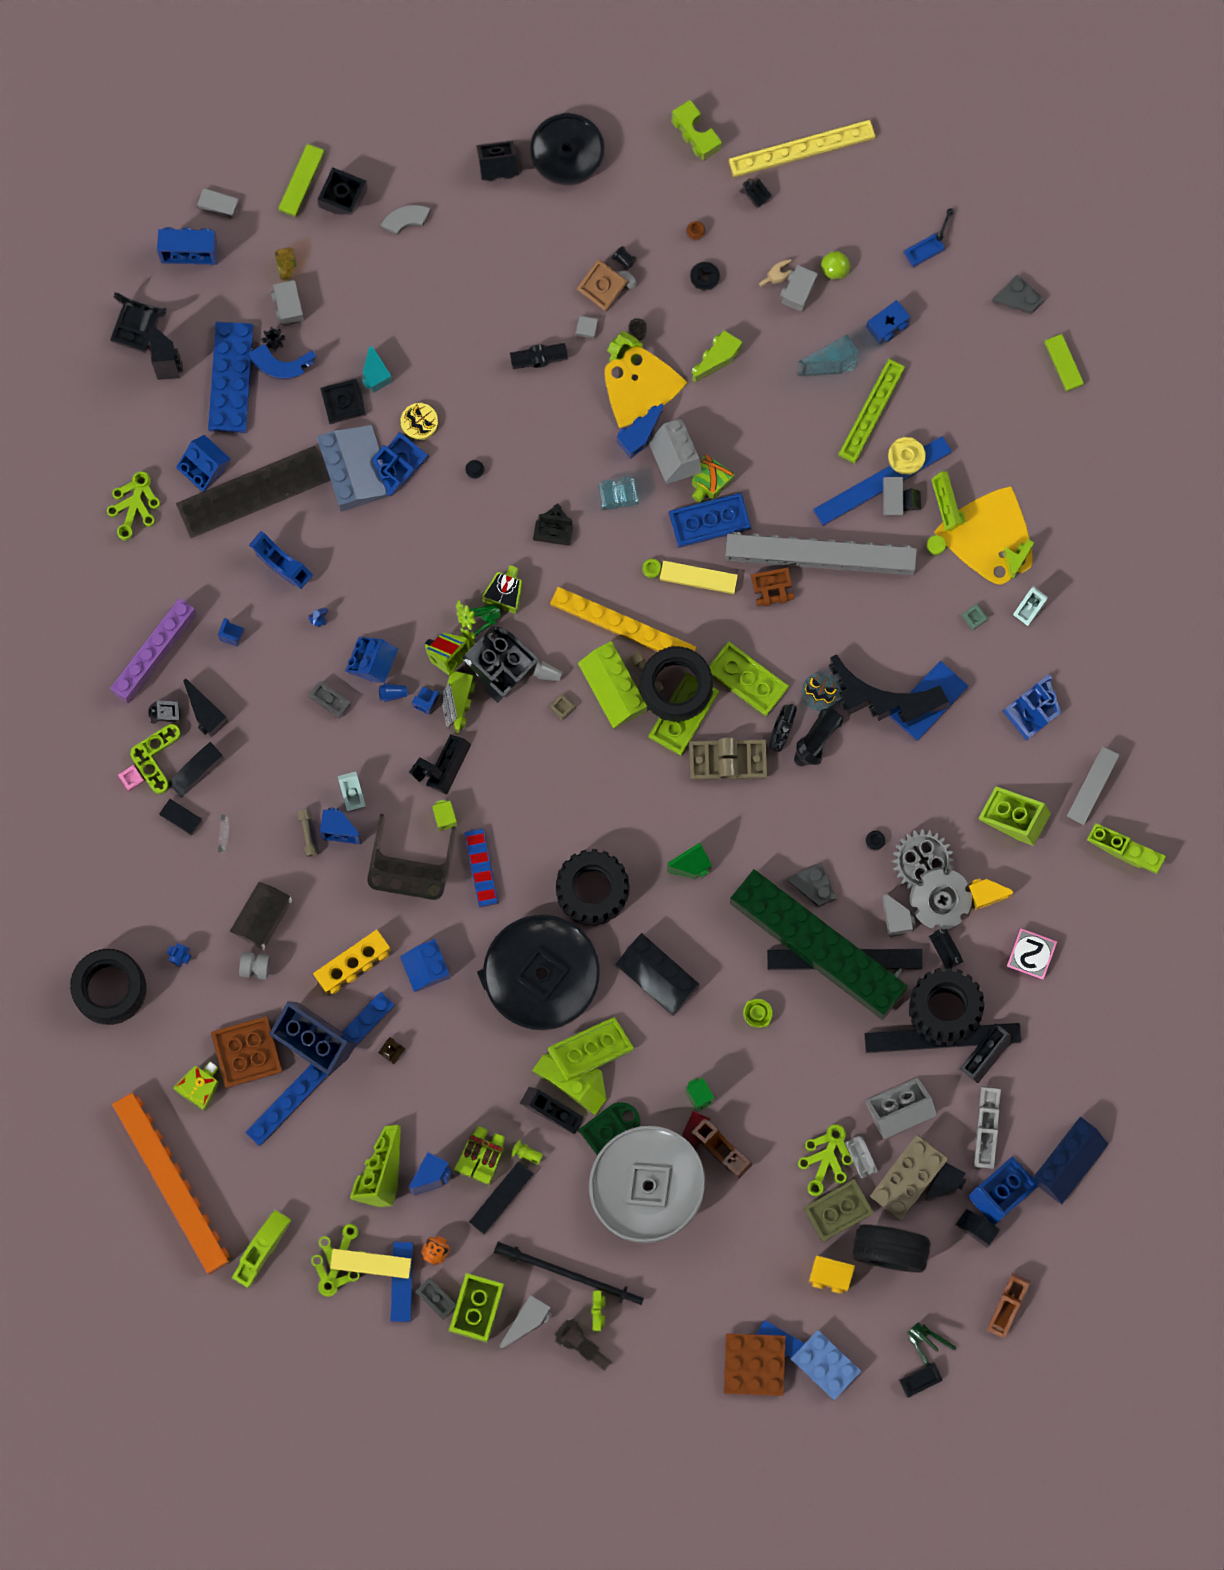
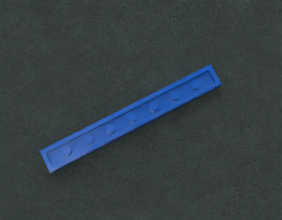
M943 436L924 446L926 452L925 462L916 473L952 453ZM888 466L814 508L813 511L822 526H825L883 493V477H903L904 481L916 473L910 475L900 474L891 466Z

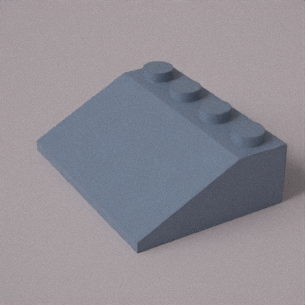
M372 425L336 430L316 436L340 511L389 497L372 460L380 450Z

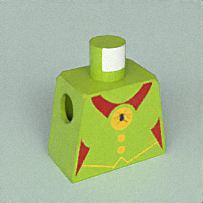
M210 1061L203 1070L194 1066L173 1089L200 1109L206 1111L219 1085V1082L213 1078L218 1067Z

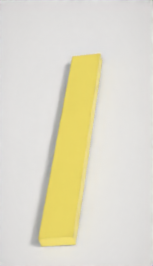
M867 120L729 159V164L735 178L875 139V133L871 121Z

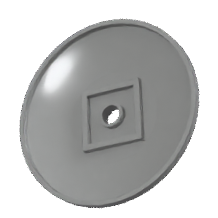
M656 1126L632 1128L610 1140L596 1157L589 1178L590 1200L599 1220L615 1235L637 1243L658 1242L679 1233L697 1214L705 1192L704 1168L695 1149L676 1132ZM649 1181L653 1182V1189L651 1191H645V1183Z

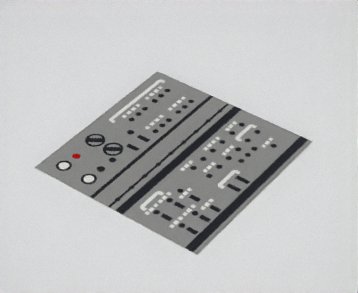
M450 683L440 693L446 727L457 718Z

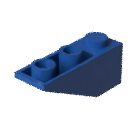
M662 403L659 406L651 407L647 412L648 414L644 417L636 418L632 426L629 428L625 427L618 432L617 443L630 459L646 448L662 415Z

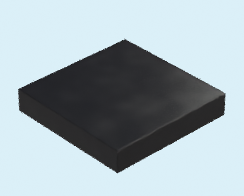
M357 379L320 388L329 424L366 415Z

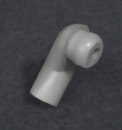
M628 271L617 272L628 281L626 286L629 289L636 287V279Z

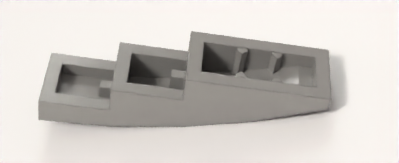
M1102 746L1067 817L1083 825L1085 824L1120 754Z
M981 1086L974 1167L994 1169L1001 1088Z

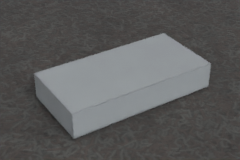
M203 188L197 206L233 218L239 199Z
M883 477V515H903V477Z

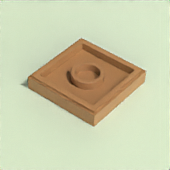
M598 259L579 284L577 290L607 312L628 281Z

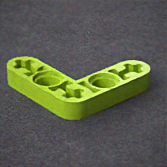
M174 724L163 727L135 745L130 751L132 760L151 789L158 795L166 793L169 784L152 757L180 739L181 732ZM170 729L172 731L176 730L175 737L172 738V736H168L167 738H165L167 742L164 743L160 735L163 734V736L166 737L167 735H169L168 731ZM154 739L161 741V745L157 749H153L150 746L151 741ZM136 751H144L142 755L144 759L147 761L142 763L141 759L138 756L134 757L137 755ZM147 765L155 767L153 774L148 775L144 772ZM157 777L160 783L164 782L163 789H155L157 784L153 778Z

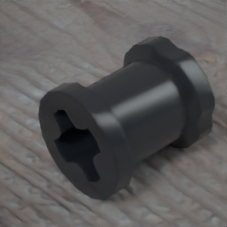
M621 246L614 253L612 259L619 261L627 271L634 265L637 257L631 256L625 250V247Z

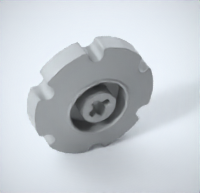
M940 867L930 869L921 874V883H914L910 892V905L917 907L914 912L915 917L929 928H934L938 924L940 929L946 930L962 922L960 916L963 913L968 914L972 904V893L969 890H965V887L968 885L966 879L952 869H948L944 873ZM940 896H944L942 897V901L939 902L938 900H940Z

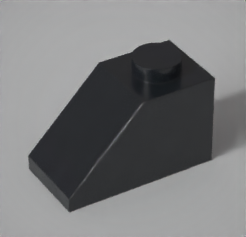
M945 1162L926 1199L933 1200L955 1193L958 1188L962 1190L967 1180L964 1178L966 1173Z
M968 1209L965 1210L955 1224L986 1248L989 1247L1000 1231L991 1222Z

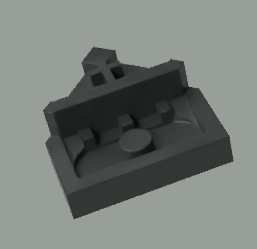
M558 503L551 510L538 515L533 535L534 541L571 546L573 534L572 519L567 517Z

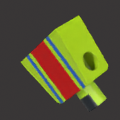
M441 633L436 640L428 639L425 643L426 652L431 663L448 675H451L464 661L462 657L471 649L467 638L448 633Z

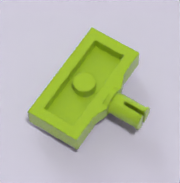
M593 1291V1307L591 1309L593 1314V1332H601V1328H605V1316H601V1308H605V1296H601V1291Z

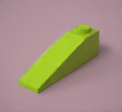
M384 1126L374 1145L375 1151L372 1157L364 1163L366 1165L364 1172L361 1176L358 1175L354 1182L350 1196L351 1200L376 1207L393 1206L398 1190L401 1126Z

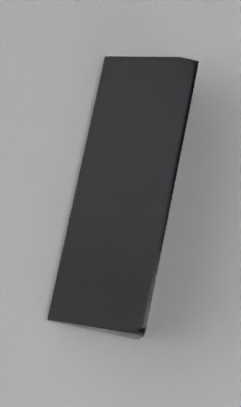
M449 735L435 764L444 775L440 781L434 777L428 779L426 786L443 794H448L471 746L466 739Z
M995 1023L960 1070L979 1083L1014 1037Z

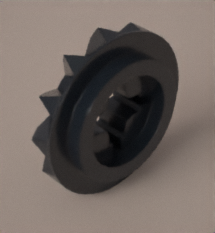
M710 262L696 264L690 273L691 283L696 289H701L702 291L712 290L718 285L720 279L718 268ZM702 271L703 273H705V275H710L708 277V282L705 281V279H700L702 277Z

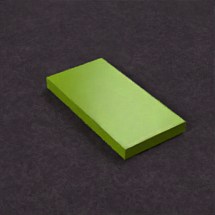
M729 641L709 665L714 679L765 717L789 688V685Z
M686 672L669 702L683 703L692 698L698 689L696 677ZM713 687L707 706L692 719L673 722L659 717L648 738L682 756L689 741H691L719 694V690Z
M615 1017L548 1048L550 1055L567 1082L634 1050Z

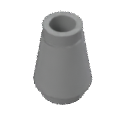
M537 661L533 671V676L537 677V679L558 682L562 674L561 670L544 661Z

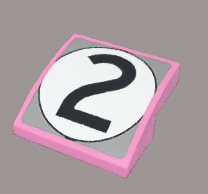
M1020 928L1007 966L1044 979L1057 941Z

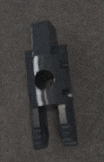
M795 705L782 706L773 727L768 748L781 752L794 723L797 711Z

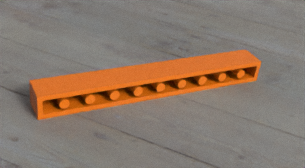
M130 1093L114 1102L112 1106L206 1272L211 1275L228 1265V1258L230 1257L225 1247H220L218 1241L221 1239L216 1230L211 1231L209 1227L210 1219L206 1213L202 1214L199 1210L201 1204L198 1198L191 1196L189 1191L192 1188L187 1179L182 1180L180 1176L182 1170L177 1162L173 1164L170 1158L173 1154L169 1147H164L160 1140L163 1137L158 1128L154 1130L151 1123L154 1121L149 1112L144 1113L142 1109L144 1103L140 1096L135 1097L133 1093Z

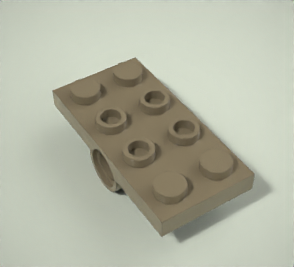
M722 738L718 741H689L690 780L767 779L766 740Z
M917 1134L870 1197L899 1220H902L948 1160V1157Z

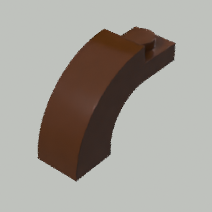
M706 1118L692 1131L693 1135L708 1152L739 1179L753 1165Z

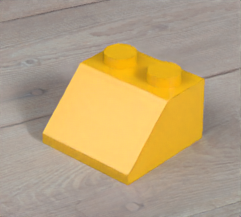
M816 1256L809 1283H812L814 1288L823 1289L828 1287L832 1288L831 1292L843 1294V1291H848L855 1265Z

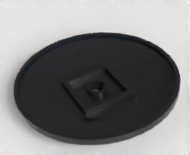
M551 915L527 916L506 926L492 941L485 956L483 967L485 989L493 1006L510 1022L531 1030L557 1029L576 1020L593 1001L600 977L598 956L589 938L576 925ZM539 969H544L547 971V976L544 979H539L536 976V972Z

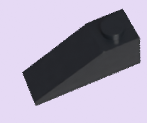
M185 678L183 682L199 724L197 728L204 735L208 733L213 737L228 722L227 717Z
M528 1087L520 1102L527 1109L572 1134L576 1133L584 1118L537 1088Z

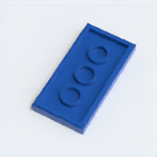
M742 493L668 512L678 548L724 537L732 532L751 530Z
M939 661L910 693L927 691L941 686L950 707L968 688V685L944 663ZM948 708L910 727H907L905 722L902 723L897 714L899 711L889 717L918 741Z

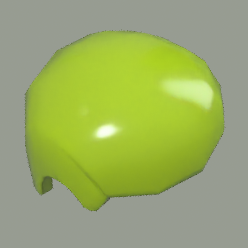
M839 251L829 252L823 257L821 262L823 274L832 280L844 279L850 273L851 265L849 259Z

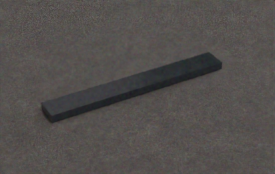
M860 949L885 969L923 968L922 949ZM767 950V970H816L791 950Z
M1020 1023L997 1024L1014 1037L1010 1044L1021 1043ZM994 1024L979 1025L977 1031H974L969 1039L964 1038V1042L960 1044L955 1041L951 1046H947L946 1042L937 1045L933 1039L929 1042L925 1040V1035L922 1034L920 1036L916 1032L917 1030L864 1033L866 1053L978 1046Z

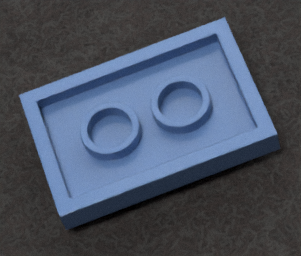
M819 1330L791 1358L833 1400L861 1372Z

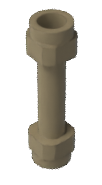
M637 652L630 659L635 667L638 666L642 672L645 658L640 652ZM655 680L656 690L660 694L665 688L661 681Z
M309 809L298 811V820L302 822L306 841L304 851L307 857L318 855V848L313 842L309 820H312Z

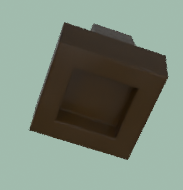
M389 1037L378 1054L394 1065L405 1051V1048Z

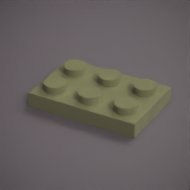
M855 1179L803 1208L822 1243L874 1214Z

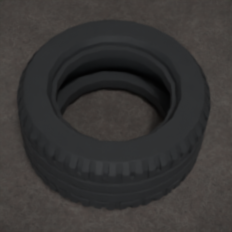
M672 646L659 650L645 663L640 678V691L647 708L657 717L659 716L661 719L673 722L689 720L700 714L707 706L713 689V677L709 665L700 654L687 647ZM671 665H682L690 669L698 682V689L695 695L683 703H670L664 700L658 694L655 687L657 675L664 668Z
M110 948L98 949V951L95 950L83 957L78 962V965L75 966L76 968L73 970L70 982L72 999L80 1012L93 1022L101 1023L102 1025L123 1023V1021H127V1019L134 1016L141 1008V1005H143L147 990L146 979L138 963L127 953ZM114 967L127 974L129 980L128 993L116 1005L109 1007L99 1006L89 998V981L94 973L100 969Z

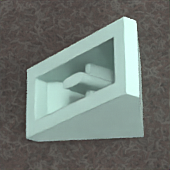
M1033 586L1013 615L1028 626L1045 606L1048 597Z

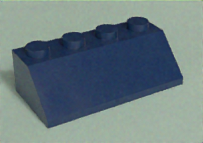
M287 1001L269 1033L270 1036L327 1075H331L348 1060L357 1044L352 1038L299 1002Z
M1080 1116L1030 1181L1062 1205L1107 1147V1141L1093 1125Z

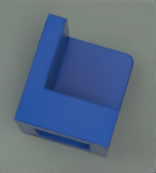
M224 618L218 633L219 640L238 647L244 628L229 623V620Z
M422 687L418 696L414 697L412 707L430 715L440 696L439 691L436 689L431 691Z

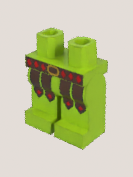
M478 1126L474 1134H470L469 1140L454 1170L470 1178L473 1175V1179L490 1186L504 1151L505 1137L495 1133L491 1142L484 1140L488 1130Z

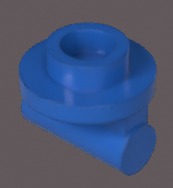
M323 607L314 610L313 614H310L308 617L311 621L310 623L317 627L326 625L327 620L324 617L328 613L327 608Z

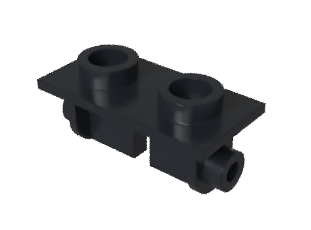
M941 928L929 936L945 968H952L964 962L947 929L942 930Z

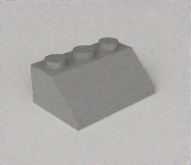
M682 418L663 424L648 441L666 484L702 473L699 456Z
M918 1077L865 1100L883 1139L937 1116L932 1098Z

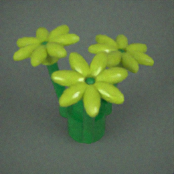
M460 600L457 601L456 609L458 612L456 615L463 628L467 626L469 630H472L471 624L476 623L475 617L481 616L484 621H487L486 624L475 632L469 633L467 629H460L461 637L467 638L472 647L475 644L473 640L476 638V635L489 626L496 624L495 620L500 618V610L496 604L469 609L468 605L463 608Z

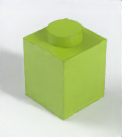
M440 800L435 802L432 809L438 830L443 831L456 827L457 821L451 801Z

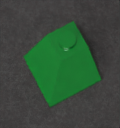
M700 842L667 863V872L669 874L693 879L698 877L704 878L710 874V869H712V864Z

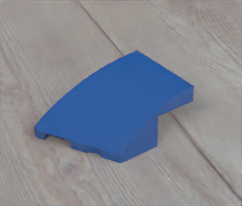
M401 432L396 435L389 446L383 445L372 460L384 483L387 494L392 496L420 468L429 455Z
M1050 674L1003 710V713L1026 741L1061 713L1056 700V692L1053 691L1051 685L1052 678Z

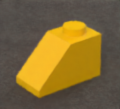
M979 878L973 880L967 888L972 893V903L975 910L1000 902L1013 895L1011 889L988 879L981 880Z

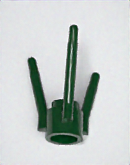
M919 1322L908 1332L911 1336L909 1338L910 1342L915 1346L926 1365L930 1363L917 1341L921 1343L924 1340L936 1352L939 1350L927 1338L928 1334L949 1348L956 1350L954 1345L928 1329L925 1325L922 1326Z

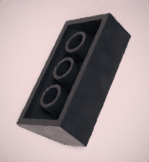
M643 933L632 942L616 963L619 969L672 1016L677 1013L699 988V983Z

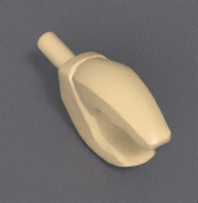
M791 259L776 263L768 272L767 278L758 283L759 286L762 287L770 281L772 284H777L787 280L791 270L785 273L780 270L789 265Z

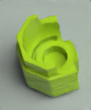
M622 331L611 341L607 352L611 353L609 361L622 359L625 356V352L632 347L643 348V343H640L637 338L629 333ZM633 354L631 356V363L633 365L639 357V354Z

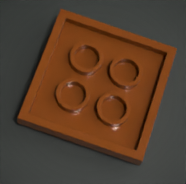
M267 1016L211 1032L226 1089L283 1073L274 1039L269 1035L271 1028Z
M726 1333L724 1394L783 1396L785 1336Z

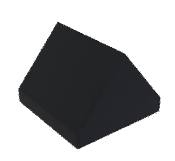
M913 488L903 491V511L921 510L920 491Z

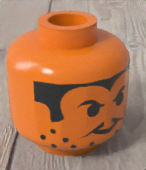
M439 1235L436 1238L429 1237L421 1250V1254L424 1256L423 1259L436 1266L438 1263H444L450 1251V1247L446 1244L447 1240Z

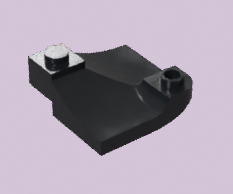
M496 626L491 627L462 657L485 687L484 691L497 703L539 660L512 633Z

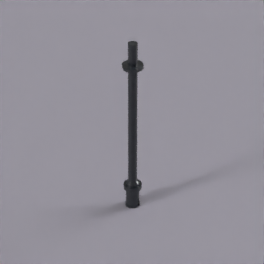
M499 1241L495 1246L494 1253L510 1258L512 1262L514 1260H521L620 1297V1303L626 1299L642 1305L644 1301L643 1297L627 1292V1286L621 1290L522 1253L517 1246L511 1247Z

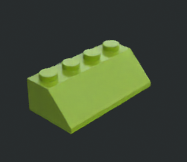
M612 641L596 648L578 662L581 671L613 729L647 712V705Z

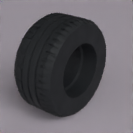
M864 1224L860 1225L856 1231L852 1254L855 1260L869 1265L898 1271L921 1273L927 1267L931 1243L928 1237L918 1233L892 1227Z

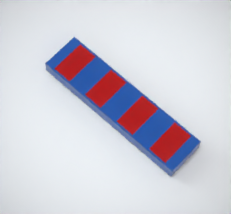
M478 829L464 832L478 906L484 907L498 904L484 830Z

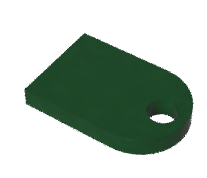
M624 1102L614 1103L578 1129V1132L598 1156L604 1146L614 1137L629 1129L640 1127V1116L632 1105ZM626 1111H631L634 1114V1119L630 1122L623 1119V1114Z

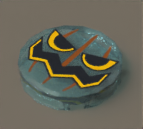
M815 673L805 680L801 693L808 707L821 711L822 709H830L835 705L840 691L838 683L832 676L825 673Z

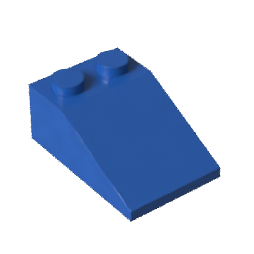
M1012 1156L982 1182L968 1198L993 1225H996L1038 1186L1030 1181L1032 1177Z

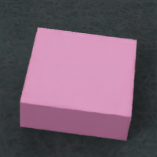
M134 765L118 774L128 792L145 782Z

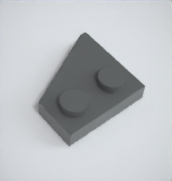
M1016 275L993 298L992 302L994 304H1004L1009 306L1008 308L1020 309L1022 312L1032 314L1044 302V298Z
M821 863L787 878L788 883L795 886L818 907L836 900L834 891Z

